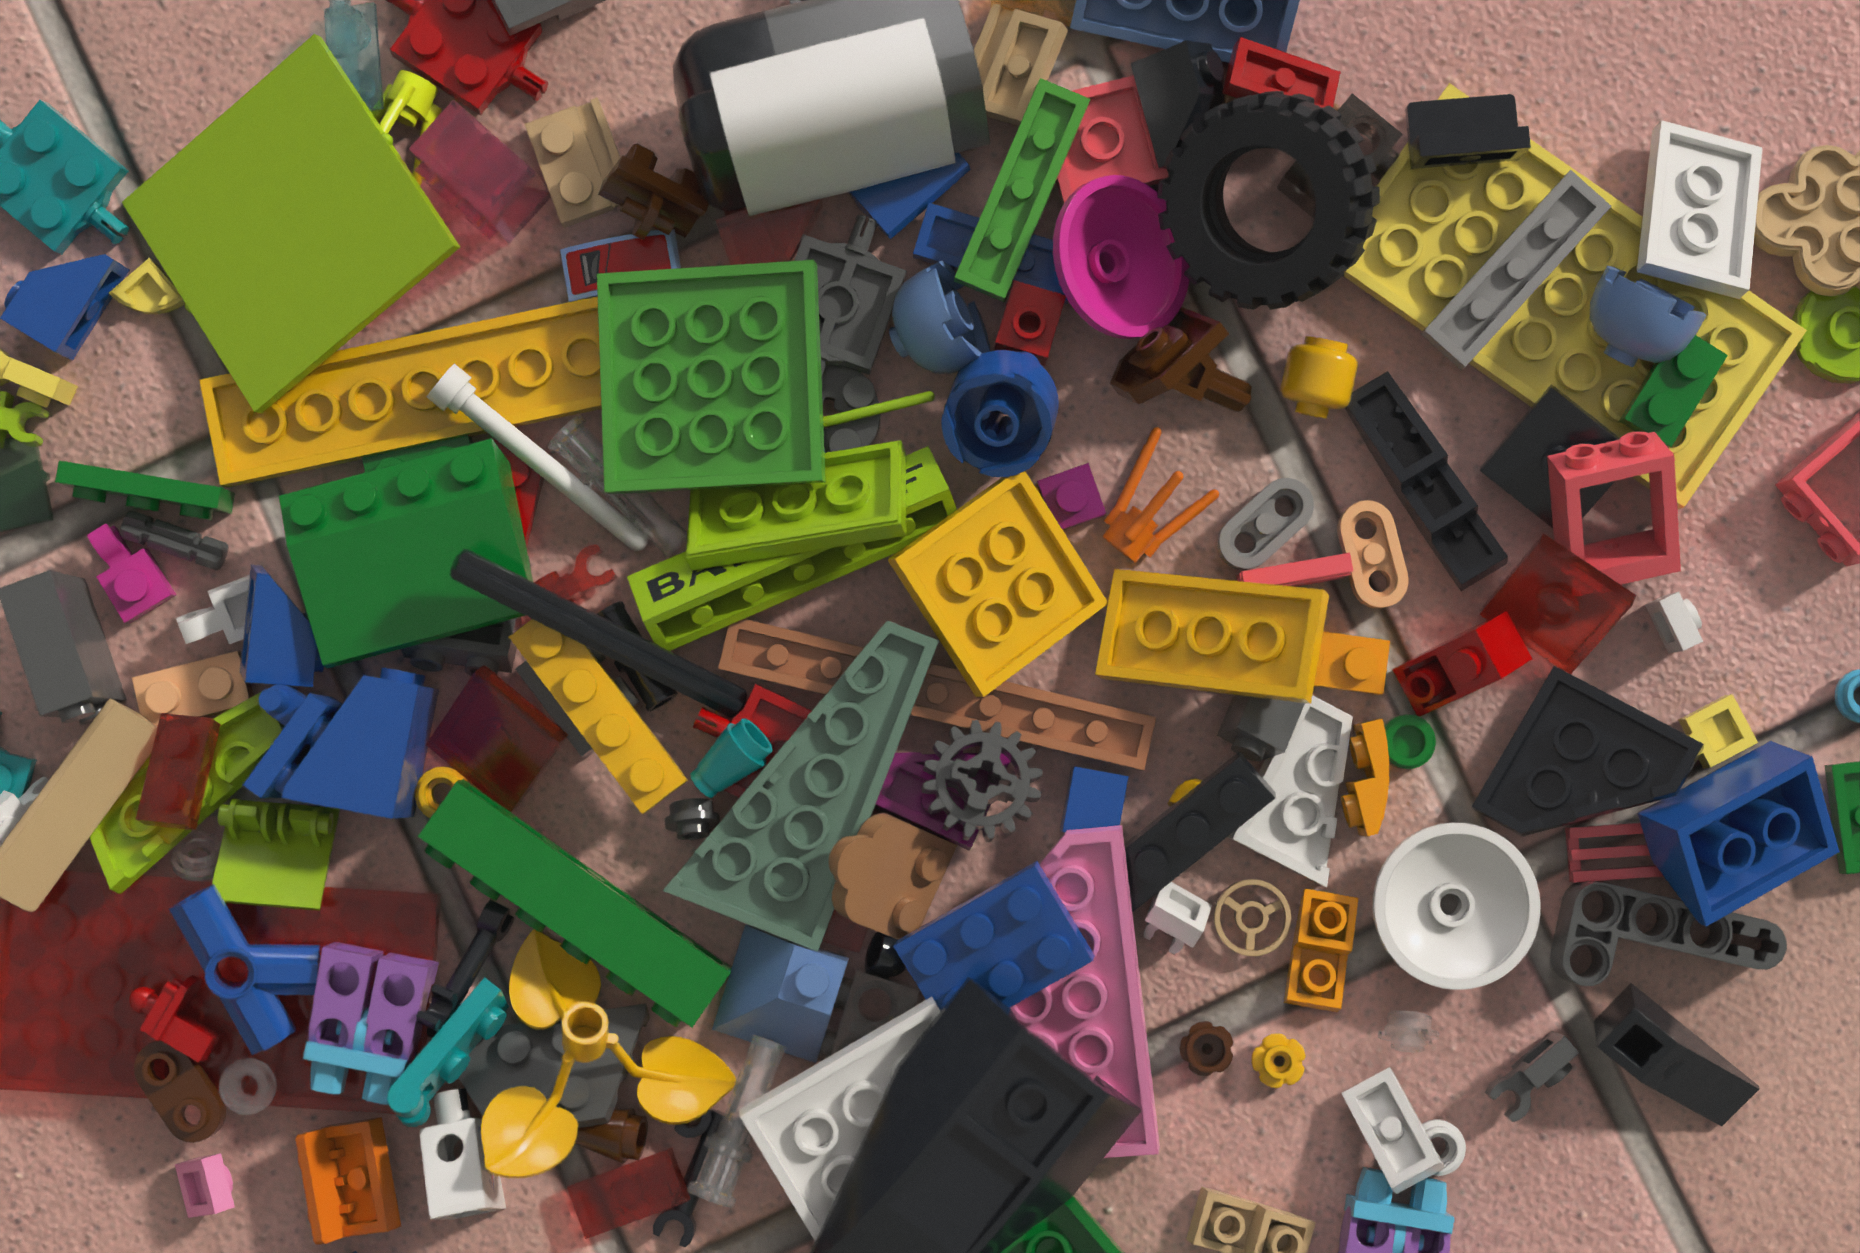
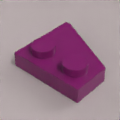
M961 751L952 760L968 761L977 756L978 753H963ZM920 752L895 753L874 808L970 851L979 830L975 829L968 841L963 840V826L958 823L950 830H944L943 825L947 814L944 811L930 814L928 811L929 806L937 799L936 795L922 793L921 787L923 783L934 779L933 775L923 770L925 761H939L940 758L936 754H922ZM1001 753L999 759L1007 770L1010 760ZM979 769L975 777H968L976 781V791L985 793L989 785H996L988 781L987 776L989 772ZM946 784L951 799L963 810L965 803L957 789L948 787ZM988 805V806L986 807V810H985V812H984V816H986V814H987V812H988V810H989V808H990V805Z

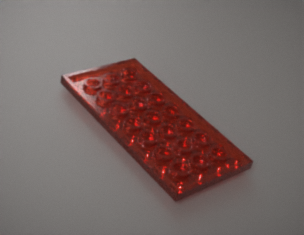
M65 870L34 912L23 910L0 897V1089L148 1099L135 1079L134 1063L138 1053L146 1045L157 1040L139 1030L147 1015L144 1013L140 1015L132 1009L129 1002L130 993L138 987H149L155 990V994L159 996L166 982L171 983L174 978L185 981L191 975H195L202 979V986L185 1014L221 1034L209 1058L199 1063L226 1104L395 1114L389 1105L362 1099L366 1071L349 1068L345 1089L341 1094H329L310 1089L312 1061L303 1059L306 1042L309 1041V1026L314 995H278L296 1026V1031L267 1050L251 1054L221 999L207 986L205 972L169 910L186 897L211 886L213 879L142 875L120 895L110 890L103 872ZM325 886L320 911L226 903L249 944L320 945L321 956L322 947L333 942H340L384 951L383 956L389 953H396L431 961L437 960L441 893ZM237 957L223 958L218 964L220 974L229 981L238 982L248 976L247 965ZM434 984L431 985L426 1010L430 1006L433 999V993L431 992V989L434 986ZM422 1025L421 1037L416 1051L417 1056L431 1040L427 1036V1027ZM158 1058L154 1063V1072L158 1077L165 1079L169 1074L170 1068L165 1060Z

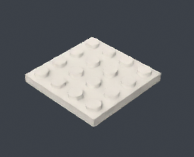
M933 997L921 1002L739 1109L740 1118L815 1241L899 1062L940 1013V1009Z

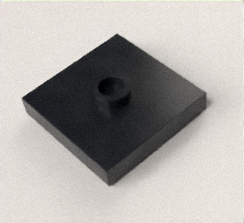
M1551 384L1482 464L1480 471L1553 528L1547 456L1565 452L1569 447L1578 444L1597 445L1619 440L1620 438ZM1615 481L1580 489L1582 519Z

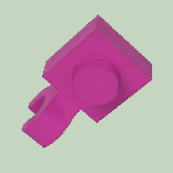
M104 524L87 534L96 552L110 567L96 576L124 623H132L176 596L175 591L149 549L142 548L132 554L115 525L109 527L108 524Z

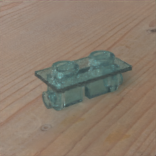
M329 0V8L324 9L326 45L369 110L384 109L376 3L351 5V0Z

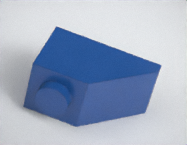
M106 254L31 271L27 274L24 281H18L8 292L4 302L6 309L0 319L52 351L73 361L113 298L109 292L125 279L130 270Z
M251 565L240 663L241 676L248 683L313 687L314 672H323L324 666L322 665L310 621L262 565Z

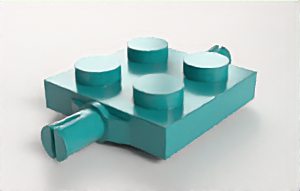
M39 99L23 121L12 129L0 120V206L50 249L60 254L65 252L79 233L90 228L92 225L114 245L124 239L118 233L127 235L129 227L123 224L106 208L109 205L112 192L129 170L54 107Z

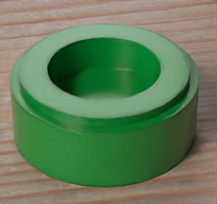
M1405 714L1393 717L1384 724L1389 764L1400 769H1413L1424 765L1432 757L1436 747V737L1432 727L1426 720L1416 715Z

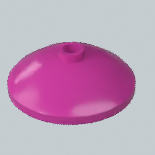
M1109 175L1091 180L1077 188L1069 196L1061 208L1056 221L1053 236V258L1056 274L1067 300L1086 323L1099 332L1114 338L1135 339L1143 337L1152 329L1163 328V326L1168 325L1174 319L1187 294L1189 279L1184 275V272L1190 266L1183 257L1173 260L1166 247L1175 242L1170 228L1166 230L1160 229L1158 214L1166 211V201L1158 198V193L1147 184L1123 175Z

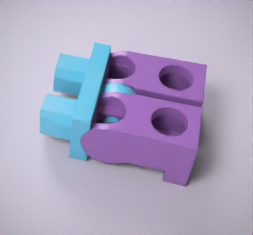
M333 942L322 947L309 1026V1041L306 1042L303 1059L312 1061L310 1089L329 1094H341L345 1089L349 1068L366 1071L362 1099L389 1105L387 1100L388 1091L417 1056L416 1051L421 1037L422 1024L416 1021V1015L419 1010L423 1012L426 1010L430 988L435 982L439 962L396 953H389L383 956L384 951L340 942Z
M1368 1167L1362 1168L1355 1195L1346 1194L1345 1214L1341 1226L1338 1253H1450V1234L1453 1232L1455 1217L1446 1212V1182L1439 1179L1426 1178L1414 1184L1411 1190L1410 1204L1391 1202L1393 1190L1382 1170Z

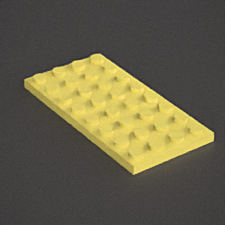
M1449 83L1437 100L1468 98L1469 96ZM1531 139V148L1516 161L1411 169L1409 145L1407 142L1377 184L1380 187V203L1373 207L1372 217L1377 219L1373 235L1365 240L1362 246L1365 251L1356 264L1344 272V277L1421 331L1433 321L1570 170L1612 206L1469 363L1530 407L1535 404L1552 384L1619 438L1627 433L1635 432L1619 422L1653 367L1654 362L1638 359L1634 367H1630L1604 353L1608 343L1593 329L1590 321V301L1596 285L1607 266L1625 271L1624 277L1634 283L1637 280L1643 279L1695 307L1693 311L1704 312L1707 315L1696 336L1728 356L1674 444L1669 448L1675 456L1677 509L1684 508L1807 330L1751 291L1745 293L1740 299L1638 273L1637 264L1643 217ZM1649 473L1632 477L1650 489Z

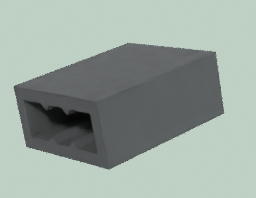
M48 570L0 588V602L40 716L61 718L62 723L79 720L80 725L91 723L110 698L118 703L127 700L84 578Z

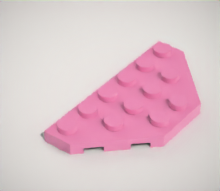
M1122 825L1067 830L1041 861L1040 866L1095 957L1091 963L1013 1005L1010 1009L1013 1011L1018 1022L1092 1079L1099 1076L1140 1108V1114L1104 1158L1159 1154V1134Z

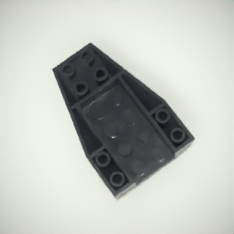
M968 977L899 1062L810 1253H1001L1073 1197L1140 1114L1141 1110L1099 1076L1092 1079L1018 1022L1013 1011Z

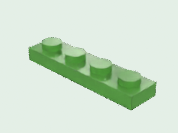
M1042 78L1039 79L956 272L954 282L1005 302L1090 103L1089 98Z

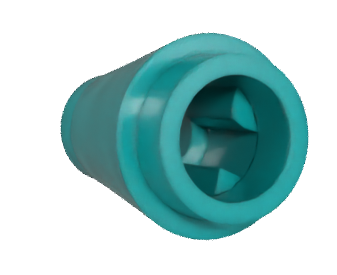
M743 718L736 725L729 723L699 762L697 768L690 773V777L695 786L704 795L713 798L718 792L725 790L765 766L766 757L773 750L765 734L751 721Z

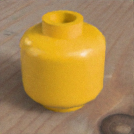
M1305 336L1304 344H1297L1289 349L1280 389L1286 399L1297 402L1295 413L1327 419L1329 409H1343L1349 405L1358 362L1354 356L1347 353L1348 344L1324 338Z

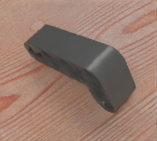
M1586 881L1573 883L1564 893L1551 947L1550 962L1554 972L1560 978L1581 986H1594L1602 983L1608 977L1612 969L1618 938H1624L1735 965L1767 970L1777 966L1783 960L1787 951V940L1784 932L1776 924L1732 912L1710 924V934L1703 944L1696 945L1690 936V927L1696 918L1683 901L1608 883ZM1597 891L1603 900V910L1600 916L1589 921L1582 912V902L1588 893ZM1649 903L1655 909L1657 919L1650 931L1642 933L1636 924V914L1643 905ZM1732 933L1760 939V950L1731 944ZM1586 945L1592 955L1591 965L1584 973L1576 974L1571 968L1570 956L1578 946Z

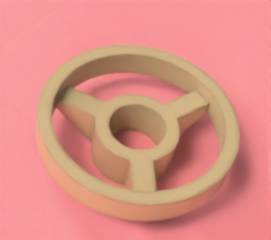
M1257 879L1241 880L1226 888L1218 898L1214 909V926L1221 941L1234 952L1245 956H1262L1274 951L1286 939L1291 926V910L1285 896L1272 884ZM1259 885L1272 891L1279 900L1264 906L1252 900L1239 904L1229 895L1240 887ZM1223 903L1235 911V923L1240 930L1245 932V949L1232 944L1222 930L1220 913ZM1248 907H1256L1261 913L1260 923L1253 928L1246 927L1241 919L1243 911ZM1283 908L1284 925L1278 938L1269 946L1254 950L1255 934L1260 933L1266 928L1269 914Z

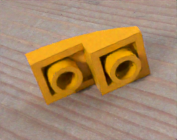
M1383 718L1354 724L1355 736L1349 739L1353 763L1356 769L1364 768L1366 778L1345 783L1348 795L1341 796V804L1348 827L1357 826L1359 836L1368 837L1378 834L1384 818L1389 787V754Z
M1311 889L1303 890L1292 943L1284 1003L1332 1012L1341 1010L1347 959L1353 949L1359 898Z

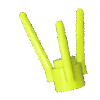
M399 70L393 84L387 85L380 101L371 113L378 123L381 120L379 125L385 133L390 132L396 121L410 127H415L418 120L422 121L412 173L418 184L421 185L434 125L442 109L433 104L438 89L432 83L412 72Z

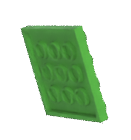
M814 260L597 274L605 493L625 494L826 483L817 263Z

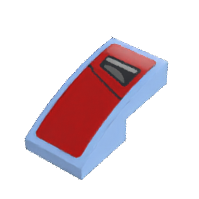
M674 229L669 235L659 230H652L644 240L632 234L560 249L569 302L598 296L597 274L681 268Z

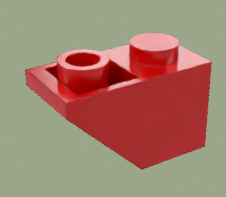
M1505 611L1465 630L1392 670L1416 715L1420 717L1501 680L1533 658L1508 612Z

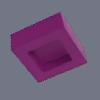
M1089 463L1037 481L1041 497L1063 531L1101 518L1107 514Z

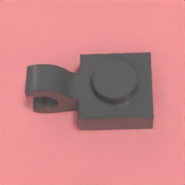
M1551 1031L1511 1066L1513 1070L1510 1073L1491 1082L1485 1093L1489 1098L1495 1100L1504 1091L1512 1090L1516 1101L1513 1107L1508 1109L1504 1115L1512 1122L1518 1121L1530 1109L1532 1089H1539L1543 1084L1549 1088L1560 1082L1571 1071L1572 1065L1569 1062L1579 1052L1564 1035Z

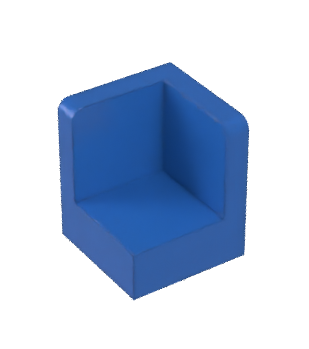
M1075 766L1071 767L1060 831L1066 832L1067 830L1120 825L1129 776Z

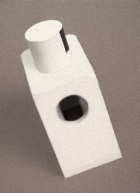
M454 1089L436 1093L433 1096L437 1125L420 1129L430 1219L454 1220L506 1209L501 1178L492 1175L485 1169L481 1138L482 1119L470 1117L466 1089ZM461 1139L463 1142V1152L456 1159L454 1156V1146Z

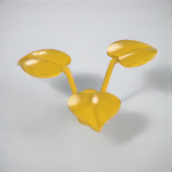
M534 929L526 937L515 957L510 975L509 999L515 1015L521 1022L532 1029H547L561 1020L562 1046L565 1053L562 1056V1064L553 1092L548 1100L538 1089L529 1086H517L502 1091L489 1103L483 1115L481 1125L485 1169L492 1175L499 1177L526 1178L542 1174L560 1164L573 1149L578 1131V1123L574 1115L563 1108L556 1107L562 1098L572 1065L575 1061L582 1063L592 1062L598 1059L606 1049H610L631 1076L641 1078L637 1087V1099L641 1108L653 1119L666 1124H684L704 1115L735 1087L736 1077L726 1063L709 1049L692 1040L676 1036L660 1037L649 1041L642 1051V1067L637 1066L618 1043V1036L608 1033L607 1015L601 1007L596 1005L601 990V980L594 963L590 960L588 964L577 960L560 946V942Z

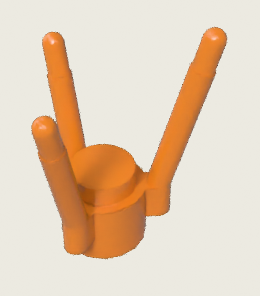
M1154 427L1151 430L1115 507L1103 520L1110 527L1102 537L1134 563L1139 560L1143 553L1151 558L1163 542L1204 511L1220 495L1218 490L1212 489L1153 535L1158 524L1152 518L1183 480V473L1176 471L1160 488L1143 511L1132 506L1128 513H1125L1162 434L1159 427Z

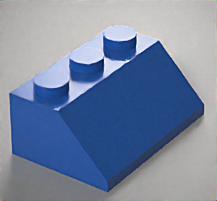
M1772 741L1686 786L1678 792L1677 796L1663 799L1637 813L1653 863L1699 924L1705 927L1839 853L1813 756Z

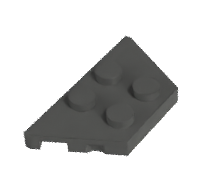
M646 1003L604 1010L608 1018V1033L618 1036V1043L629 1057L634 1060L632 1055L642 1027L647 1026L650 1018ZM560 1020L552 1027L543 1030L532 1029L524 1023L503 1025L492 1038L488 1040L482 1038L469 1054L470 1062L459 1079L482 1116L495 1096L509 1088L517 1086L533 1087L538 1089L547 1100L549 1099L562 1064V1056L565 1053L562 1046V1021ZM606 1049L598 1059L592 1062L582 1063L575 1061L572 1065L562 1098L556 1107L563 1108L572 1113L577 1120L578 1128L609 1123L618 1101L617 1091L621 1082L627 1078L628 1071L610 1049Z

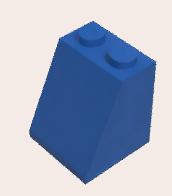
M382 667L380 678L363 675L285 784L282 798L391 819L414 817L417 805L415 793L418 780L423 775L439 689L424 687L425 675Z

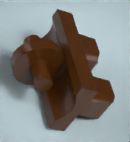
M638 143L633 144L627 154L620 157L604 179L598 195L620 205V212L636 219L632 235L642 240L646 238L652 227L667 235L674 229L676 234L686 238L697 219L706 213L709 205L702 196L695 173L687 168H677L669 179L654 171L658 158L653 151Z

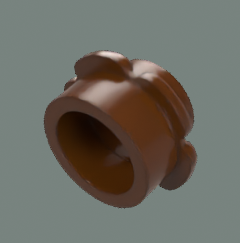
M1208 1021L1198 1022L1190 1027L1188 1036H1184L1181 1039L1180 1055L1183 1060L1188 1061L1189 1069L1197 1075L1209 1076L1212 1072H1222L1228 1068L1233 1059V1053L1231 1052L1233 1039L1231 1034L1222 1026L1214 1027ZM1206 1043L1212 1046V1051L1209 1054L1202 1052V1046Z

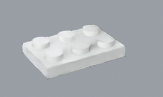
M1663 120L1657 124L1652 130L1637 264L1638 273L1740 299L1749 291L1762 147Z

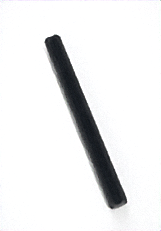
M463 549L452 563L450 577L453 580L728 717H734L742 711L745 705L747 692L744 688L468 549Z

